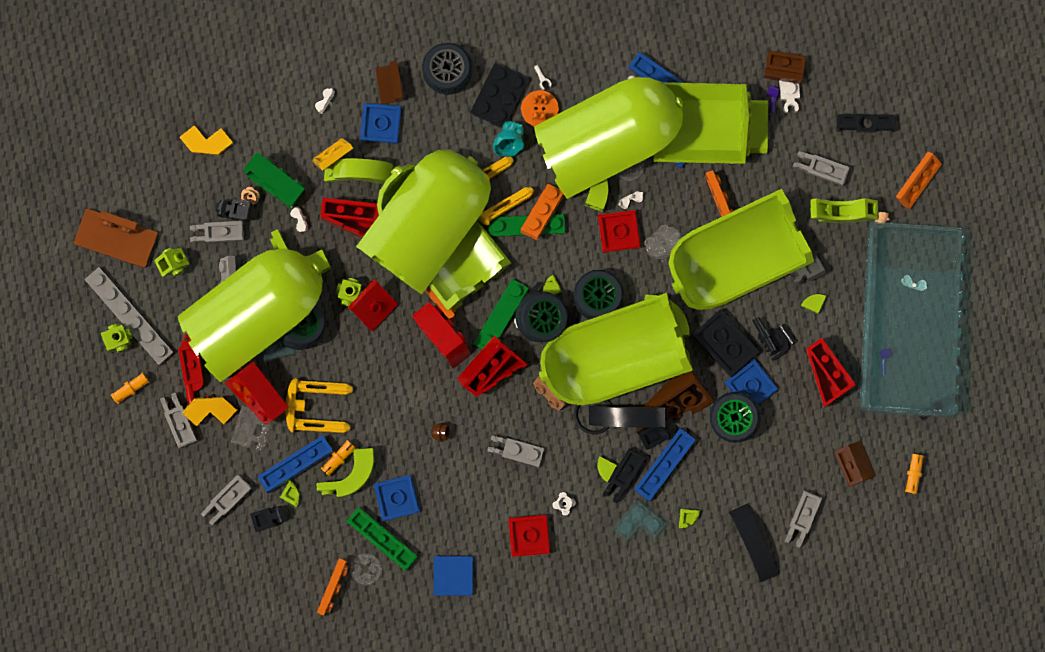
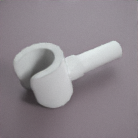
M536 65L534 68L541 81L539 84L540 88L544 90L542 86L543 81H547L551 87V81L544 77L539 65Z

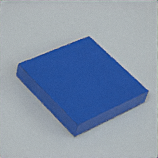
M363 103L360 141L398 144L401 106Z
M755 359L724 382L731 392L747 394L758 405L778 390Z
M411 475L373 484L382 522L420 513Z
M434 556V596H473V556Z

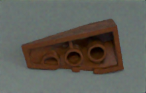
M690 371L670 378L643 408L666 407V419L674 418L678 420L681 419L680 414L690 410L692 414L697 413L713 403L714 400L695 372Z

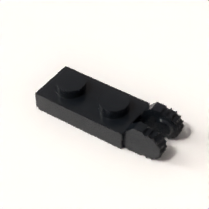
M629 448L610 478V483L602 495L605 497L609 495L612 486L615 484L620 487V490L613 498V502L617 503L622 493L630 485L645 457Z

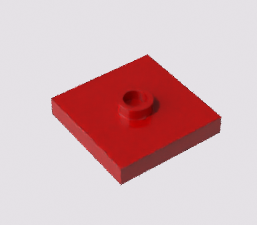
M636 210L598 215L602 253L641 248Z
M373 280L348 308L372 332L398 304L376 280Z
M547 515L508 518L512 557L550 554Z

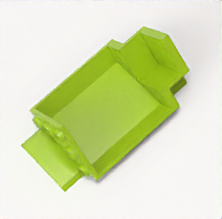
M664 83L672 90L676 97L679 96L684 105L682 107L683 121L677 136L664 149L653 155L654 162L745 164L746 156H749L750 153H767L768 101L750 100V92H747L746 84Z

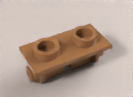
M540 376L533 382L536 391L546 397L552 408L560 411L567 404L555 397L549 390L546 382L542 383Z

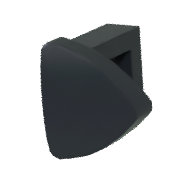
M645 427L637 431L646 450L662 441L668 440V434L663 427Z

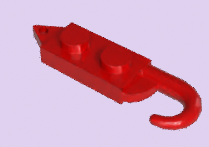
M185 334L181 346L178 347L187 401L190 404L195 399L194 392L203 387L204 378L200 355L195 354L189 344L191 339Z

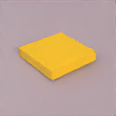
M341 138L313 158L312 161L323 171L352 150L353 147L348 141Z

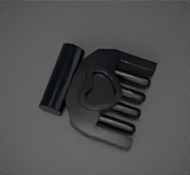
M785 324L778 327V329H769L772 335L771 339L777 348V351L772 354L770 353L769 356L771 357L780 351L779 354L771 358L772 361L785 354L788 350V343L792 345L796 342Z

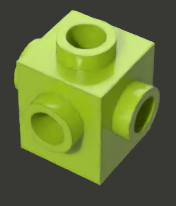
M172 247L168 248L154 260L162 277L172 274L173 276H178L189 265L182 248L174 250Z
M343 279L342 284L339 283L336 289L338 300L341 301L342 305L349 306L362 293L363 287L356 279ZM352 288L353 293L347 294L346 290Z
M111 325L108 327L109 330L101 333L106 349L110 353L117 351V353L123 352L128 349L127 346L132 345L130 339H133L131 331L123 325Z

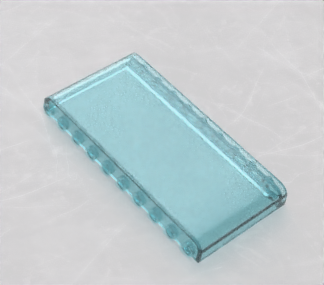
M884 222L869 223L861 357L860 412L953 418L954 415H957L958 403H955V396H958L959 385L956 384V377L959 376L960 369L959 365H956L957 358L960 357V346H957V339L961 337V327H958V320H961L962 317L959 301H962L963 291L960 290V283L963 282V271H960V266L964 262V253H961V245H964L965 234H962V228Z

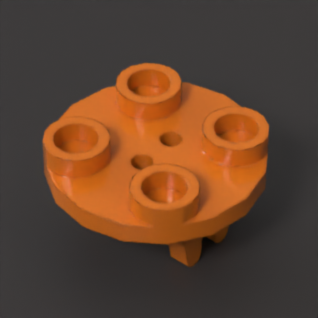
M533 91L522 101V117L527 124L533 127L557 115L559 111L557 100L547 91Z

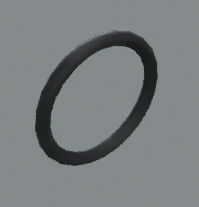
M609 400L604 401L608 407H613ZM580 405L575 406V422L585 433L592 435L601 434L610 428L604 427L597 431L586 429L578 419Z

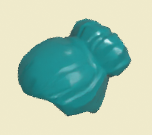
M507 121L502 127L503 131L496 136L493 143V150L500 157L515 156L524 148L522 124Z

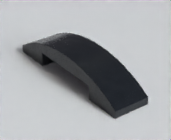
M589 406V425L635 428L665 427L666 407Z
M745 504L729 511L760 582L777 576L778 572L748 505Z

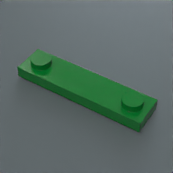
M564 214L552 215L541 235L565 234ZM528 216L496 217L488 225L490 237L527 236L521 233V228Z
M514 279L510 281L473 345L483 349L494 335L500 338L529 288Z
M358 507L346 521L404 571H407L418 556L361 508Z

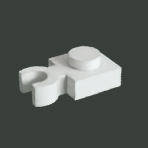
M779 81L780 99L786 100L784 112L788 113L789 105L794 106L795 112H797L799 106L795 99H800L799 84Z

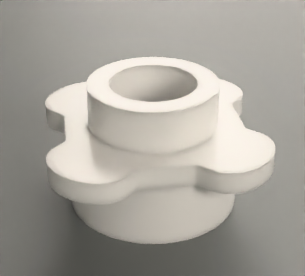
M565 492L559 494L558 500L553 502V508L559 509L563 515H568L570 513L569 510L572 506H575L576 501L575 499H570Z

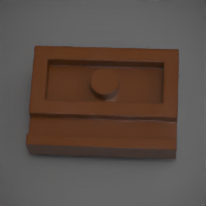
M768 50L764 78L801 84L806 56Z

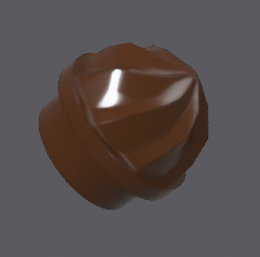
M444 423L435 424L431 428L432 437L439 442L448 440L450 435L449 425H444Z

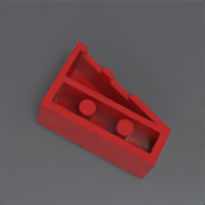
M322 198L321 220L361 239L379 216L377 204Z
M428 302L413 314L412 318L454 369L471 356L464 343L466 339L460 332L456 333L453 330L455 326L449 319L445 320L442 317L444 313L437 305L434 307Z
M494 335L457 379L464 388L478 397L497 385L498 381L505 377L508 378L514 371L521 367L524 368L528 364L521 356Z
M822 338L806 348L824 407L856 386Z
M254 362L241 369L224 383L265 425L289 408Z

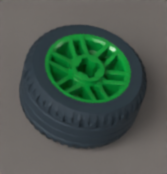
M741 392L726 393L719 397L711 408L710 423L712 429L725 441L732 443L746 441L759 429L761 423L760 408L756 401L747 394ZM733 414H738L739 419L737 421L732 419Z

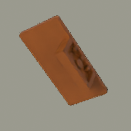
M86 209L74 244L146 268L158 233L141 227L134 221L104 211L99 213Z

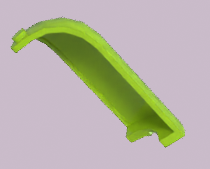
M634 77L605 89L534 126L538 144L545 150L546 154L543 155L547 167L548 169L553 168L556 174L554 180L568 199L664 149L677 136L682 126V107L684 105L679 96L676 97L672 90L663 82L649 77Z
M437 150L425 156L414 167L356 247L422 295L483 212L491 191L489 177L477 166L478 161L471 156L467 159L453 150Z
M408 164L403 167L399 165L391 171L392 175L386 180L379 191L377 202L379 215L417 164ZM476 220L429 284V287L446 309L450 310L463 302L469 294L473 295L484 286L482 282L486 283L491 278L494 279L511 262L478 220Z
M782 189L705 224L678 240L671 250L669 267L674 280L671 285L675 293H680L682 299L689 307L702 310L724 305L814 262L811 249L804 239L801 230L798 231L796 227V219L790 202Z
M282 248L265 251L252 258L178 315L183 333L189 335L191 339L189 344L195 354H201L207 362L204 366L221 383L295 327L310 313L322 292V269L317 263L313 264L307 257L297 251Z
M667 293L566 328L559 337L548 342L543 349L539 376L542 383L546 382L549 390L556 398L568 404L589 405L693 371L688 350L683 343L684 337L680 325H677L674 309Z

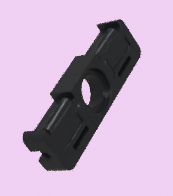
M838 114L836 117L837 132L840 129L856 130V132L875 133L876 130H892L893 133L896 130L895 115ZM861 120H870L871 127L863 128Z

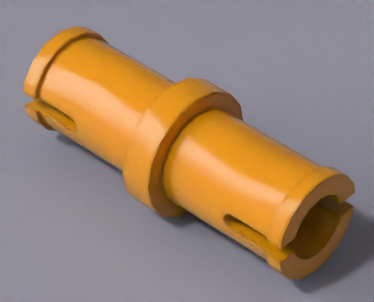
M142 372L132 381L125 382V385L112 393L111 396L119 404L130 395H135L137 390L150 382Z
M347 440L336 453H332V457L321 469L328 476H331L341 464L345 463L344 460L356 447Z
M912 454L910 470L907 471L908 480L905 492L918 493L919 480L923 474L921 473L924 458L922 455Z

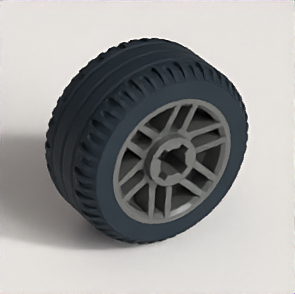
M441 43L432 47L423 59L422 71L424 80L437 93L448 95L460 92L468 85L472 76V62L469 54L461 46L453 43Z

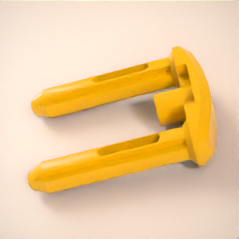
M511 156L504 157L483 169V171L491 179L511 167L514 159ZM532 187L521 189L486 211H483L477 220L483 225H490L491 220L530 198L534 193V189Z
M297 378L291 381L286 396V404L289 408L285 410L289 431L292 433L295 430L333 433L350 431L351 426L346 422L296 419L295 411H305V400H296L297 392L347 395L353 392L352 386L347 383L299 381ZM306 386H324L327 389L306 388ZM304 424L324 425V427H306Z

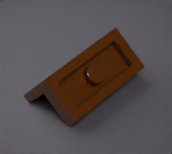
M391 61L389 66L376 67L381 104L403 101L397 61Z
M861 441L834 451L849 487L876 476Z

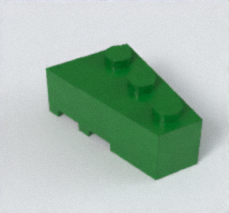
M256 152L243 169L246 177L293 210L306 192L305 188H303L304 184L296 178L293 180L288 176V172L281 167L277 168L270 159Z

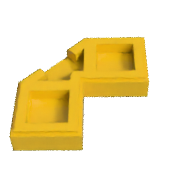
M194 125L180 136V139L192 153L220 155L233 145V142L222 129H219L206 140Z
M222 396L195 398L183 410L182 414L196 426L209 413H212L225 424L237 409Z

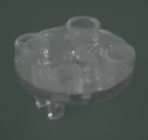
M662 225L658 231L645 240L644 245L650 257L661 259L664 262L667 260L666 257L670 256L671 250L682 236L677 229L668 225Z

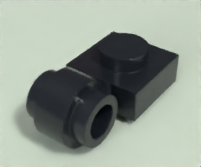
M233 199L231 204L229 201L220 200L216 206L217 216L228 218L229 215L231 220L249 222L253 203L251 201Z
M282 505L273 508L274 512L272 514L269 508L250 513L255 532L275 527L273 520H277L278 524L288 521L290 516L288 509Z

